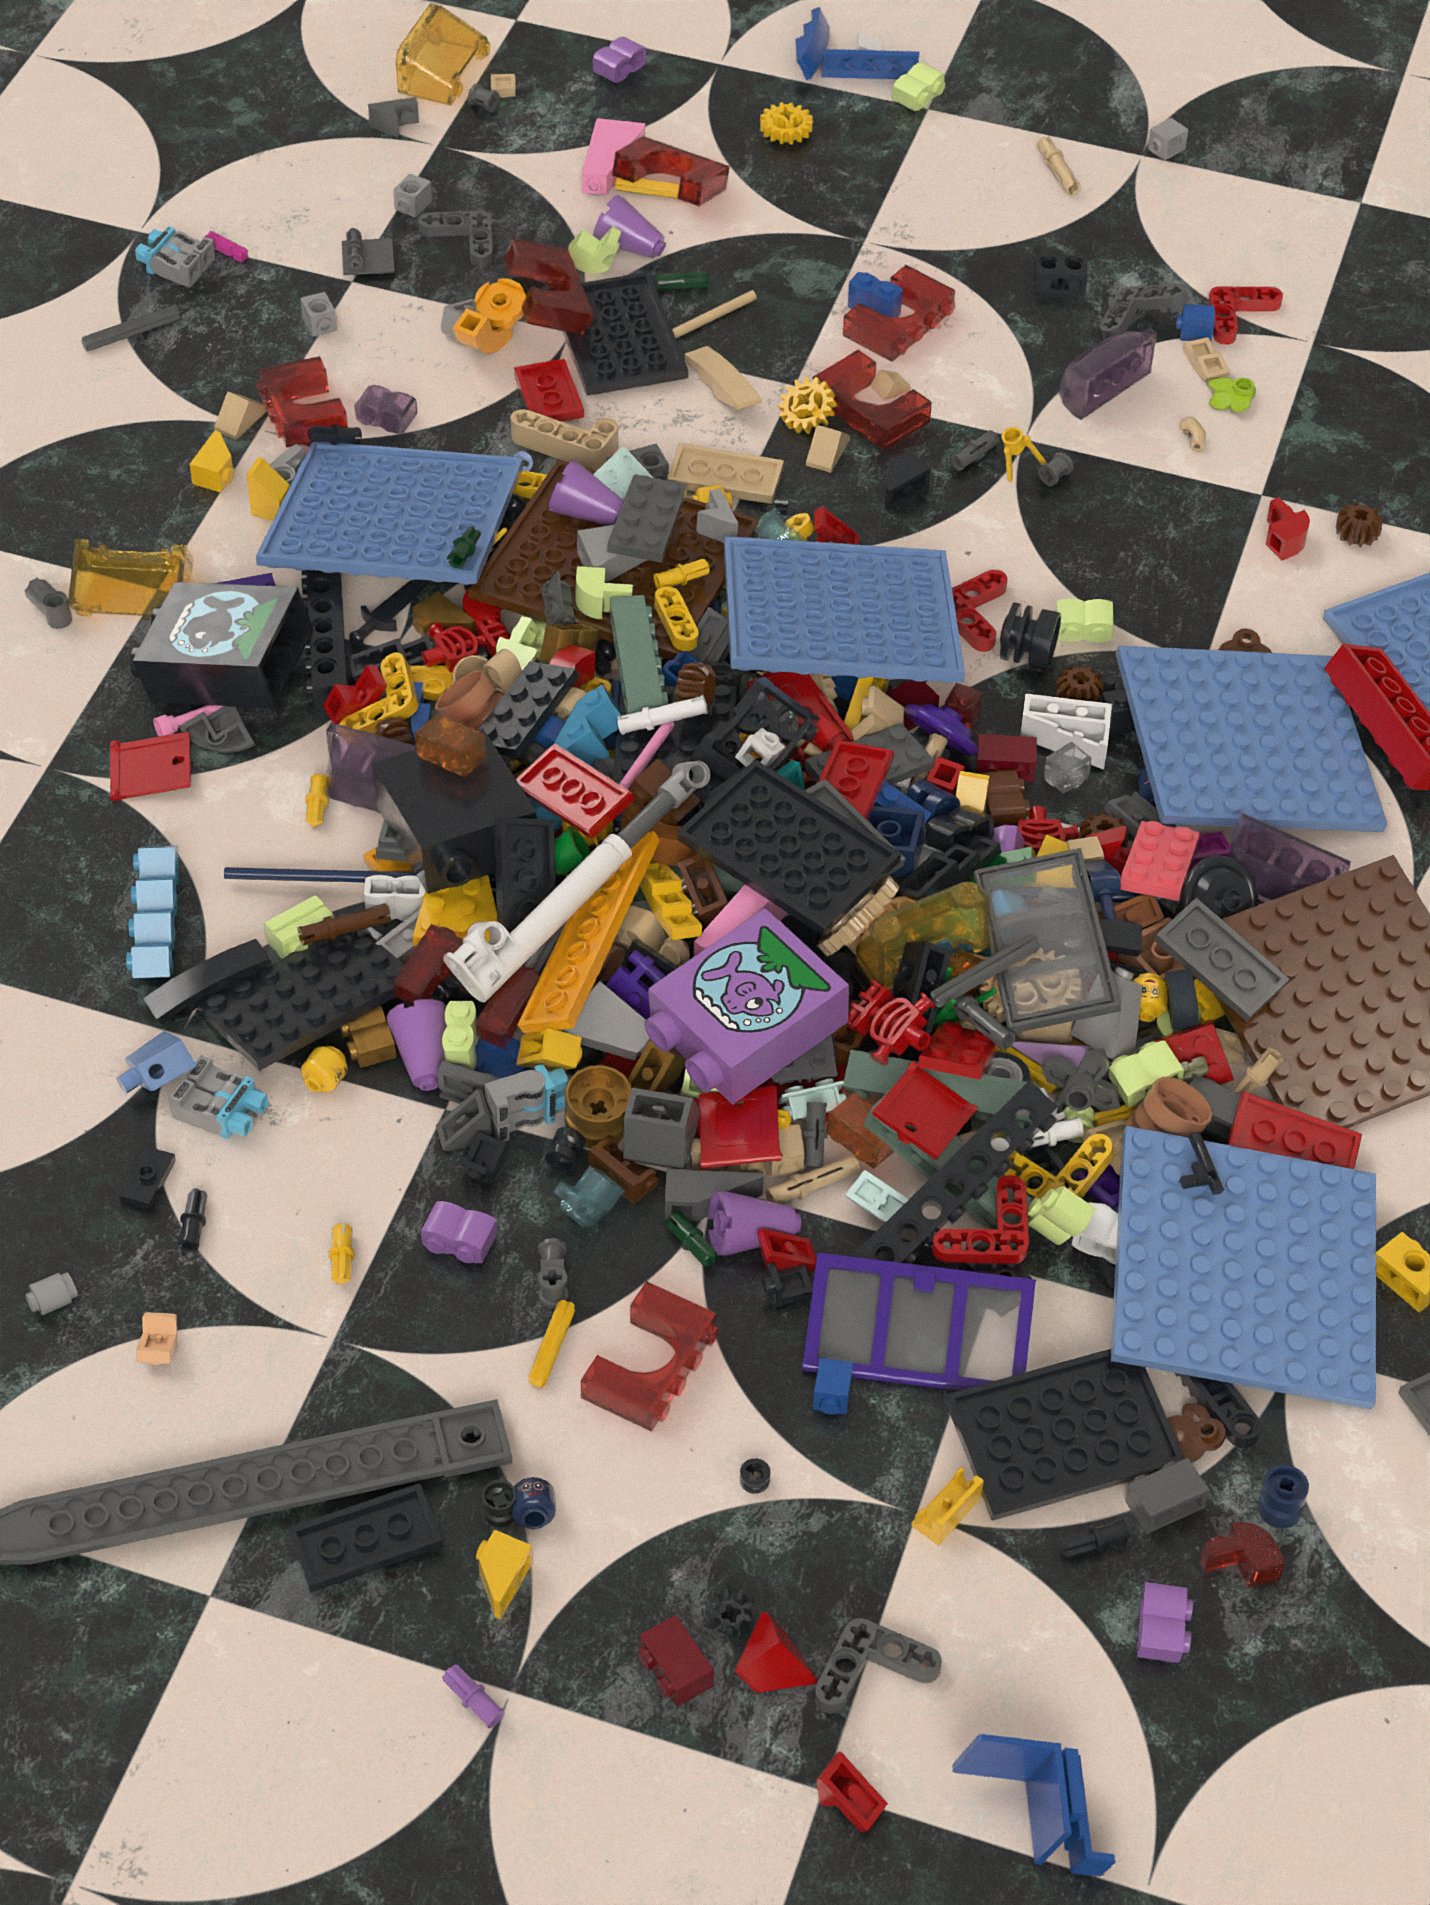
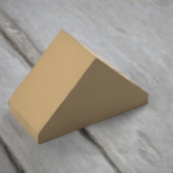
M227 392L214 425V430L237 440L268 411V406L246 396Z
M817 425L806 460V466L831 473L847 446L850 435Z

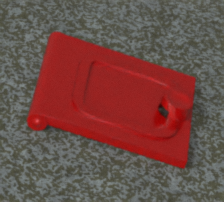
M189 731L120 743L116 740L110 742V799L112 801L191 787ZM178 758V761L173 765L174 760Z
M913 1061L908 1065L907 1071L871 1114L896 1131L897 1138L902 1143H913L937 1160L970 1117L978 1112L979 1107L974 1103H969L919 1068V1064ZM906 1124L913 1126L916 1131L913 1132L910 1128L905 1127Z
M776 1086L755 1088L735 1102L744 1101L739 1106L732 1105L720 1092L699 1094V1108L701 1110V1159L699 1164L701 1170L712 1167L782 1161L783 1154L780 1150Z

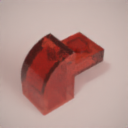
M1247 1522L1232 1523L1227 1538L1217 1536L1204 1543L1200 1558L1205 1572L1238 1564L1247 1588L1280 1580L1285 1566L1280 1549L1271 1534L1260 1526Z

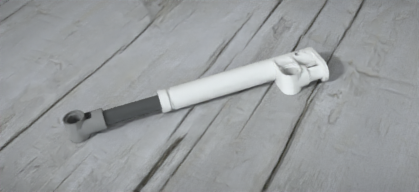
M702 761L677 764L672 771V775L658 788V794L617 835L610 834L511 933L496 921L474 923L470 927L468 935L463 939V944L453 954L448 952L443 957L448 968L467 991L480 1002H486L632 856L631 849L672 808H678L697 788L707 785L710 780L708 766ZM690 769H691V771H692V773H693V780H692V781H691L690 778H689V771H690ZM486 929H488L490 932V940L488 941V943L484 939V932Z

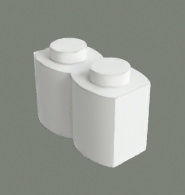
M374 875L365 878V910L386 904L390 911L387 917L390 916L391 920L397 918L405 921L421 908L425 889L417 876L393 878L386 875Z
M1088 1203L1096 1208L1087 1228L1079 1235L1073 1237L1072 1246L1086 1254L1103 1257L1116 1265L1118 1213L1106 1204Z

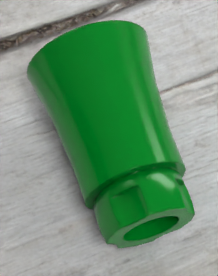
M574 827L568 828L554 840L555 879L573 871L591 853L585 839Z

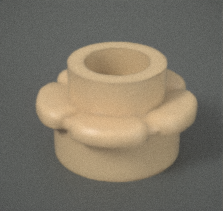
M668 937L660 949L661 955L676 965H683L690 956L689 947L682 939L672 940Z

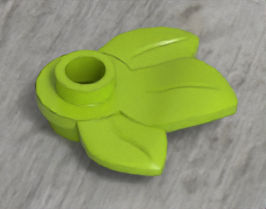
M1227 377L1209 380L1207 383L1216 392L1209 400V405L1218 410H1225L1231 407L1236 413L1245 411L1250 407L1251 399L1256 395L1254 382L1245 377L1237 378L1235 381Z

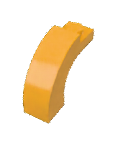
M506 300L496 302V304L499 306L504 305ZM467 308L453 327L454 334L460 343L486 354L500 350L513 336L512 328L504 329L491 326L488 317Z

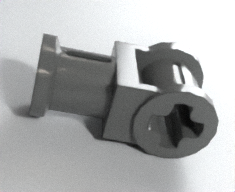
M556 1238L545 1239L538 1244V1254L541 1256V1271L538 1274V1283L541 1287L539 1299L543 1306L552 1309L556 1308L560 1300L568 1301L569 1297L568 1290L565 1287L568 1277L564 1270V1255L567 1253V1245Z

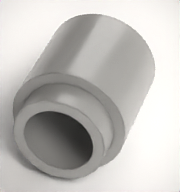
M68 1272L62 1275L56 1273L29 1285L30 1292L25 1294L32 1312L39 1311L41 1316L72 1303L71 1299L78 1297L76 1287Z

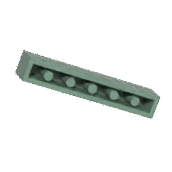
M644 595L610 597V622L626 715L642 711V708L647 706L652 709L668 705L664 675L661 674V659L658 657V642L655 640V626L652 623L651 606H646Z
M851 1050L843 1087L850 1094V1098L855 1100L868 1101L869 1097L881 1099L907 1071L908 1065L913 1061L888 1056V1064L884 1066L875 1062L870 1057L871 1053ZM921 1068L969 1103L977 1105L979 1107L978 1112L972 1117H974V1121L986 1124L1027 1083L986 1074L983 1075L981 1080ZM1018 1116L1014 1119L1015 1125L1019 1128L1029 1127L1032 1124L1031 1120L1026 1116Z
M886 1093L870 1109L863 1126L926 1178L930 1179L964 1143L956 1135L937 1160L913 1143H902L897 1138L896 1131L871 1114L887 1095ZM906 1124L905 1127L910 1128L913 1132L916 1131L913 1126ZM978 1160L972 1161L968 1165L969 1170L975 1174L983 1173L986 1170L985 1164ZM996 1176L986 1184L989 1189L977 1201L971 1199L963 1206L989 1229H997L995 1192L999 1179ZM951 1183L945 1187V1191L950 1196L956 1197L963 1193V1188L957 1183ZM1006 1188L1008 1191V1203L1013 1202L1014 1193L1012 1188ZM1026 1194L1027 1207L1034 1199L1029 1194ZM1006 1214L1003 1217L1006 1223L1012 1225L1018 1224L1021 1221L1015 1214ZM1009 1243V1245L1013 1247L1015 1243Z

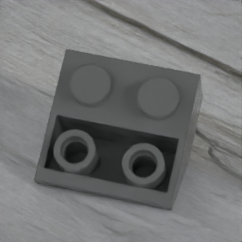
M632 1088L624 1116V1159L673 1169H686L701 1110L695 1100L685 1096Z

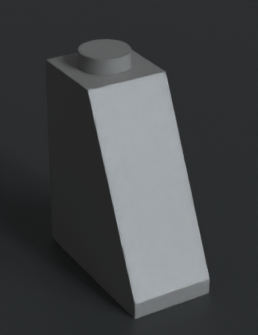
M614 525L579 530L577 534V554L583 567L605 568V583L647 561L646 559L607 552V544Z
M1118 966L1115 971L1112 970L1121 1011L1076 1020L1070 1032L1071 1035L1094 1049L1103 1048L1106 1055L1113 1060L1122 1055L1130 1056L1135 1054L1143 985L1132 980L1133 973ZM1099 975L1086 1001L1104 998Z
M601 982L589 993L574 1028L559 1030L582 1037L581 1045L631 1060H636L643 1053L650 1040L644 1026L646 1019Z

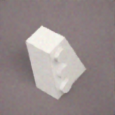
M1025 694L1020 736L1037 737V745L1104 770L1112 704Z

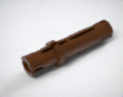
M382 904L381 906L336 918L324 917L323 921L299 926L297 928L298 933H301V935H298L302 946L324 939L332 941L336 940L339 935L390 923L391 917H387L390 914L389 908L386 904Z

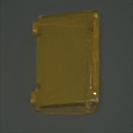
M430 3L398 48L396 54L398 93L451 106L462 93L461 73L474 55L479 60L488 56L490 42H488L484 34L443 6Z
M75 539L68 604L80 616H92L93 613L152 616L154 608L164 603L174 582L190 583L194 559L187 545H172V552L170 553L167 549L161 548V553L108 550L106 545H100L99 549L90 547L89 540Z
M963 882L882 915L871 922L857 943L856 960L870 981L873 979L880 985L891 989L893 988L892 974L899 971L900 963L897 959L902 957L906 942L928 941L934 944L947 938L953 948L959 947V943L971 945L975 953L989 948L990 898L978 884Z

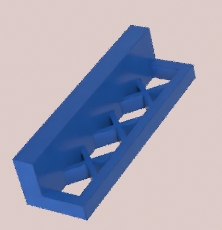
M823 49L822 77L898 79L902 75L907 74L915 64L919 63V52Z

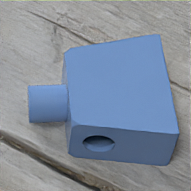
M163 1031L125 1058V1062L130 1069L116 1079L126 1094L139 1085L149 1091H154L196 1067V1064L182 1040Z

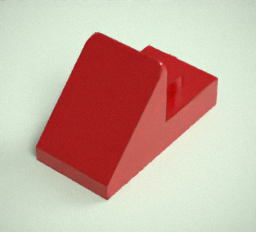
M821 506L814 511V529L818 534L816 542L828 543L833 541L839 544L859 545V534L826 508Z
M1121 826L1086 835L1085 838L1098 837L1103 850L1104 860L1122 874L1131 850L1128 847L1123 848L1120 846L1125 838L1127 827Z
M762 1228L757 1232L760 1253L766 1272L767 1263L774 1262L776 1270L803 1264L807 1272L811 1273L815 1270L817 1258L810 1239Z
M842 1752L836 1753L817 1778L820 1804L822 1806H837L859 1832H867L888 1804Z

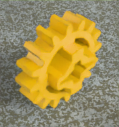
M780 103L779 107L771 105V110L764 109V114L760 115V132H764V137L771 136L770 141L772 142L779 140L780 144L784 142L793 144V140L802 142V137L808 138L809 133L812 132L813 116L809 115L808 109L802 110L801 105L793 107V103H789V105Z
M807 376L804 378V383H800L796 379L795 387L787 386L788 394L780 395L784 403L778 404V408L781 411L779 415L789 429L794 428L796 433H800L804 429L807 434H810L811 428L814 427L816 429V426L821 423L828 425L827 416L835 415L831 409L837 406L833 399L835 394L825 381L821 383L818 377H815L811 382Z

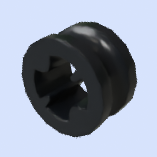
M758 1458L745 1461L740 1468V1485L742 1488L752 1494L764 1492L770 1484L771 1472L769 1465L764 1460ZM751 1472L754 1475V1472L761 1473V1479L759 1480L756 1477V1480L749 1479V1473Z

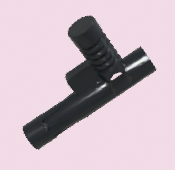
M1199 1132L1191 1134L1188 1138L1198 1161L1193 1162L1191 1165L1193 1175H1186L1180 1178L1181 1187L1189 1189L1209 1185L1212 1195L1222 1193L1224 1187Z

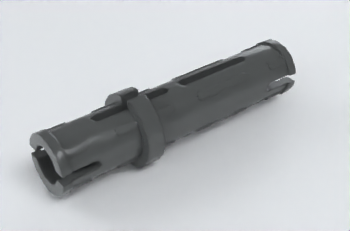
M965 994L955 999L956 1004L952 1008L957 1017L970 1022L1001 1050H1006L1012 1046L1015 1041V1034L984 1011L976 999Z

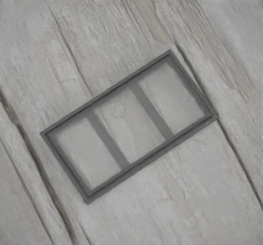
M1081 848L974 871V879L991 955L996 954L1028 934H1033L1038 939L1040 945L1038 951L996 975L1009 1031L1018 1033L1121 1011Z

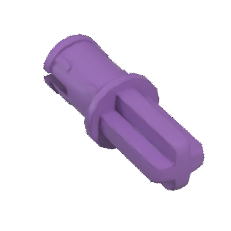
M453 1665L446 1670L442 1679L462 1700V1706L464 1708L469 1707L489 1729L494 1727L503 1718L505 1711L484 1692L485 1687L482 1684L477 1685L458 1665Z

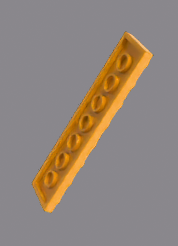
M654 831L648 832L631 849L632 856L566 921L517 1025L523 1033L541 1032L545 1028H552L554 1030L574 1028L660 842L658 835Z

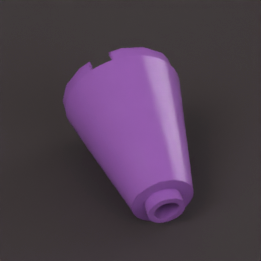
M619 195L614 196L607 203L610 209L606 214L603 212L600 214L593 236L600 240L614 226L621 231L618 239L620 243L619 249L649 258H654L656 255L660 256L666 246L664 235L623 197Z
M572 460L562 473L565 476L555 486L549 502V510L554 513L603 525H615L624 500L581 464Z
M432 999L414 1000V1006L405 1009L404 1003L390 1010L387 1015L388 1026L414 1086L420 1087L424 1091L433 1090L439 1086L437 1070L441 1062L445 1061L442 1037L446 1029L444 1016L446 1008L443 1002Z
M727 1191L714 1192L710 1200L708 1219H713L714 1230H708L710 1245L717 1252V1255L727 1256L759 1248L757 1232L761 1228L794 1236L800 1232V1214L796 1213L795 1209L791 1206Z

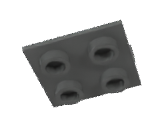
M351 228L346 233V240L342 241L343 275L395 272L392 238L362 240L361 232L356 228Z
M829 1035L801 1055L799 1059H794L789 1065L783 1067L782 1070L772 1076L773 1083H779L780 1086L783 1083L795 1082V1080H798V1084H801L802 1079H807L808 1083H811V1078L822 1080L836 1077L837 1071L832 1036Z

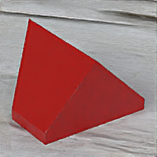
M762 1612L734 1672L755 1693L817 1684L819 1680L788 1633L768 1612Z

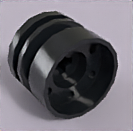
M1013 602L1001 630L1000 659L1008 661L1014 649V663H1020L1024 653L1027 652L1029 653V666L1048 670L1059 636L1062 613L1042 609L1037 620H1033V606L1027 605L1021 617L1022 604Z

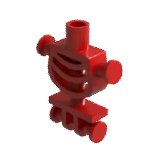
M496 614L487 615L483 619V623L480 618L474 619L475 632L478 636H475L470 630L462 626H453L444 630V626L441 623H434L428 630V635L434 639V648L423 651L422 659L427 668L444 663L451 673L461 659L471 655L479 656L478 647L485 646L493 657L497 654L496 647L499 637L509 640L511 635L506 630L504 624L499 622V617Z
M1043 806L1031 807L1029 819H1019L1018 828L1024 838L1023 848L1032 846L1035 851V857H1037L1046 835L1064 842L1068 839L1075 840L1079 838L1076 824H1072L1068 828H1062L1059 819H1047L1046 809Z
M872 979L869 982L871 986L867 991H861L858 995L862 1001L859 1004L852 1002L849 1005L851 1010L848 1012V1022L845 1025L852 1030H856L863 1037L868 1031L870 1032L872 1039L879 1046L877 1051L872 1052L870 1055L875 1062L886 1066L888 1064L887 1058L891 1052L901 1055L909 1045L919 1051L928 1047L931 1037L922 1030L927 1024L922 1014L929 1007L933 1009L935 1005L923 992L920 994L921 998L912 1005L905 998L895 999L887 987L880 985Z

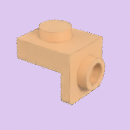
M145 1312L142 1317L143 1334L136 1349L137 1362H148L152 1365L170 1364L178 1343L176 1314Z

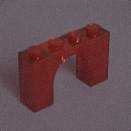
M642 136L615 152L612 176L632 183L649 174H669L680 177L677 199L701 206L726 190L730 166Z
M513 238L503 258L509 275L534 279L554 290L530 288L521 306L527 324L583 335L587 326L593 320V311L569 250Z
M908 265L903 266L891 276L890 282L902 288V304L914 310L915 313L906 317H888L859 303L844 315L843 320L844 337L891 362L900 355L905 354L909 347L915 342L920 341L942 319L951 315L956 305L954 302L955 290Z
M858 349L813 376V379L818 377L821 383L825 381L830 389H832L835 394L833 399L837 406L831 409L836 416L851 425L853 429L862 433L871 442L886 450L930 423L932 402L915 389L910 390L890 403L882 405L867 404L856 399L854 395L870 386L876 376V362Z
M320 356L258 369L260 380H256L258 395L262 396L264 408L268 410L271 424L275 426L276 435L278 438L283 439L286 448L292 447L294 444L301 445L312 442L308 437V429L312 425L331 426L332 424H338L340 427H348L346 410L340 398L311 404L292 403L303 397L329 392L327 372Z
M431 924L393 982L395 996L414 1005V1000L430 999L439 983L453 973L446 965L443 957L448 952L453 954L463 944V939L447 927L439 928ZM526 966L520 967L492 995L475 1023L477 1037L505 1050L518 1029L517 1025L539 981L540 976L533 969Z
M646 1281L630 1305V1324L665 1340L674 1350L673 1358L658 1370L635 1372L597 1355L580 1380L581 1399L652 1432L658 1421L663 1422L666 1419L671 1407L670 1402L674 1396L679 1397L682 1394L687 1383L686 1377L691 1370L695 1372L698 1369L703 1358L702 1352L706 1346L711 1347L714 1344L719 1328L716 1327L715 1312Z

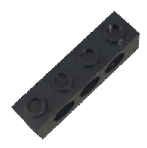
M928 941L906 942L893 991L895 999L905 998L914 1005L921 998L920 994L923 992L931 1000L930 992L944 983L951 950ZM936 1006L933 1009L929 1007L922 1014L927 1021L922 1030L930 1036L937 1011ZM909 1045L901 1055L891 1052L889 1057L919 1062L922 1051Z

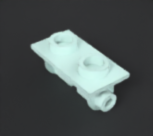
M826 1079L815 1083L816 1087L804 1089L803 1086L788 1088L785 1090V1094H782L778 1104L786 1103L787 1106L782 1107V1110L790 1112L792 1121L807 1118V1102L827 1103L826 1113L842 1110V1106H847L845 1094H839L844 1081L834 1083L833 1079Z

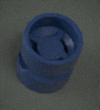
M919 780L914 783L906 796L932 813L925 824L934 817L940 815L947 816L953 809L960 806V801L956 796L926 780Z
M1289 1465L1275 1466L1268 1471L1263 1482L1257 1508L1260 1517L1265 1523L1272 1527L1283 1529L1292 1527L1299 1521L1309 1492V1482L1304 1473Z

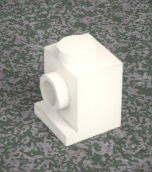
M761 728L754 735L751 734L735 758L747 767L755 760L749 754L753 750L763 758L760 763L768 767L780 755L785 746L780 743V739L776 734L769 733Z

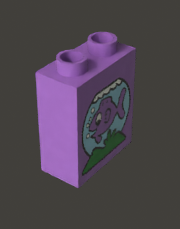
M764 908L648 988L650 1017L644 1021V1026L649 1038L661 1051L668 1052L674 1047L686 1059V1070L697 1087L704 1092H709L716 1088L733 1105L782 1070L783 1067L793 1062L794 1059L803 1055L848 1022L849 985L772 913Z

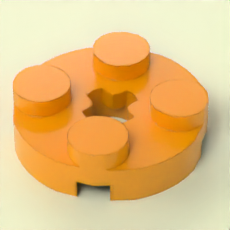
M505 278L497 279L498 283L490 285L488 282L484 284L475 296L477 313L488 317L491 326L504 329L512 328L515 322L519 321L527 310V298L522 286L514 280ZM506 300L504 305L499 306L496 304V302Z

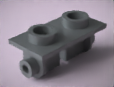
M556 571L552 578L544 583L542 588L545 605L544 614L547 624H574L573 607L570 606L572 604L571 587L566 581H560V574Z

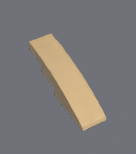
M705 346L684 354L686 364L698 370L700 381L712 387L715 398L738 411L761 402V397L742 374L713 349Z

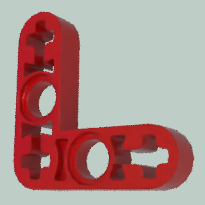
M1218 286L1212 288L1209 293L1208 305L1214 306V327L1212 333L1214 340L1223 345L1234 343L1238 330L1235 311H1277L1282 305V291L1276 287ZM1245 297V298H1249V299H1251V300H1248V301H1247V300H1242V299H1240V298ZM1217 314H1225L1228 317H1220Z
M1000 570L986 571L952 588L959 634L977 651L987 652L996 645V630L975 608L1002 596L1006 592L1007 575ZM975 591L979 593V595L971 597L968 596L966 592ZM968 618L973 620L974 622L971 624H964L960 622V620Z
M1006 1175L998 1180L995 1192L997 1229L947 1228L938 1231L934 1235L932 1252L936 1259L947 1263L1016 1264L1022 1262L1027 1256L1029 1245L1026 1187L1023 1180L1014 1175ZM1006 1188H1012L1014 1193L1013 1202L1008 1203V1191ZM1006 1214H1015L1021 1221L1018 1224L1012 1225L1006 1223L1003 1217ZM979 1240L984 1241L989 1245V1249L979 1252L974 1250L971 1244ZM962 1241L966 1242L965 1250H961ZM943 1242H950L951 1249H945ZM996 1242H999V1251H994ZM1009 1243H1015L1018 1249L1016 1251L1011 1250Z

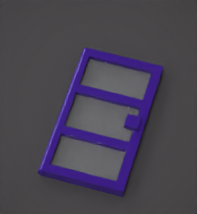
M817 1253L802 1371L817 1373L819 1359L827 1358L853 1362L852 1378L955 1391L1024 1373L1027 1367L1036 1280Z

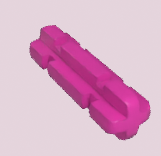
M213 231L205 235V237L213 239L215 250L241 263L248 259V250Z

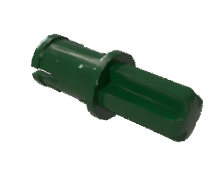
M680 270V273L657 274L658 291L667 289H681V291H684V288L707 287L708 274L706 272L683 273V270Z
M470 526L463 536L455 540L454 548L447 557V559H450L448 563L452 567H463L467 558L474 554L476 550L475 544L481 537L479 530H475L474 526Z
M682 1212L673 1213L671 1217L676 1223H673L668 1218L666 1227L681 1241V1247L684 1250H689L703 1266L707 1267L710 1264H714L717 1252L703 1238V1232L699 1228H694Z

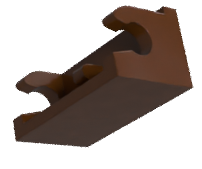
M609 1135L597 1145L588 1149L589 1169L635 1205L659 1185V1179L654 1176L657 1172L652 1168L645 1171L634 1161L625 1160L624 1153L613 1143L616 1139Z

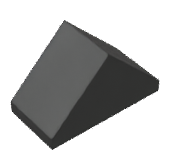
M477 1089L436 1125L444 1151L448 1152L471 1147L478 1131L491 1137L490 1114L482 1090Z

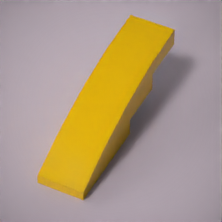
M654 861L650 862L640 887L662 928L672 940L702 936V924L692 914V902L682 892V880L668 865Z

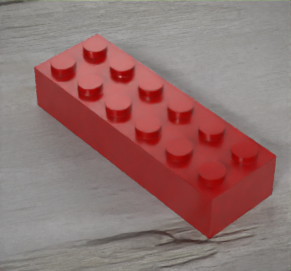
M1343 643L1324 667L1331 683L1340 690L1345 697V702L1359 716L1360 723L1373 735L1374 742L1389 757V763L1397 768L1403 777V782L1414 790H1430V712L1382 648Z

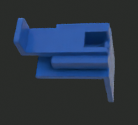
M979 1734L952 1764L953 1773L1026 1781L1035 1864L1042 1865L1063 1842L1065 1851L1069 1853L1070 1870L1073 1874L1102 1876L1116 1863L1114 1854L1092 1852L1081 1756L1078 1749L1064 1748L1062 1750L1061 1743Z

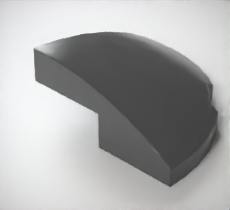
M224 706L208 716L202 712L179 726L182 732L189 731L190 741L202 749H210L220 753H234L255 745L236 707Z

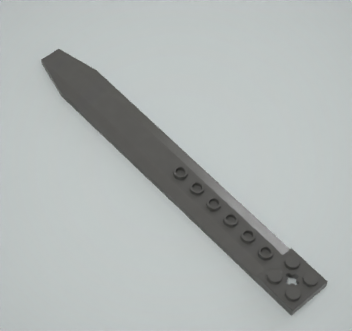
M498 1400L485 1401L20 1500L0 1509V1564H35L445 1475L446 1478L511 1464L512 1455ZM473 1433L474 1437H481L475 1443L463 1441L467 1439V1434Z

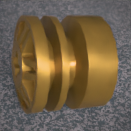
M596 1065L577 1071L569 1079L565 1089V1127L573 1128L585 1137V1148L589 1149L597 1145L609 1135L616 1139L613 1142L616 1145L624 1139V1116L631 1093V1085L627 1078L615 1068Z

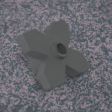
M1103 1048L1086 1051L1078 1067L1062 1056L1044 1060L1042 1069L1046 1081L1062 1088L1054 1102L1058 1106V1114L1063 1112L1066 1107L1075 1111H1083L1091 1105L1101 1111L1118 1109L1120 1107L1121 1098L1117 1086L1101 1079L1109 1068V1061Z

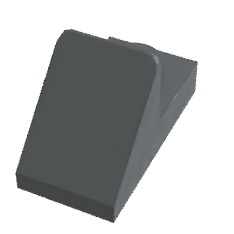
M416 97L368 104L370 127L394 137H399L398 126L419 123Z

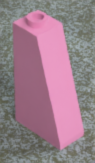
M596 119L582 170V193L608 195L615 185L617 176L624 174L644 148L645 123Z
M744 885L702 932V936H699L694 941V957L764 908L779 921L789 913Z

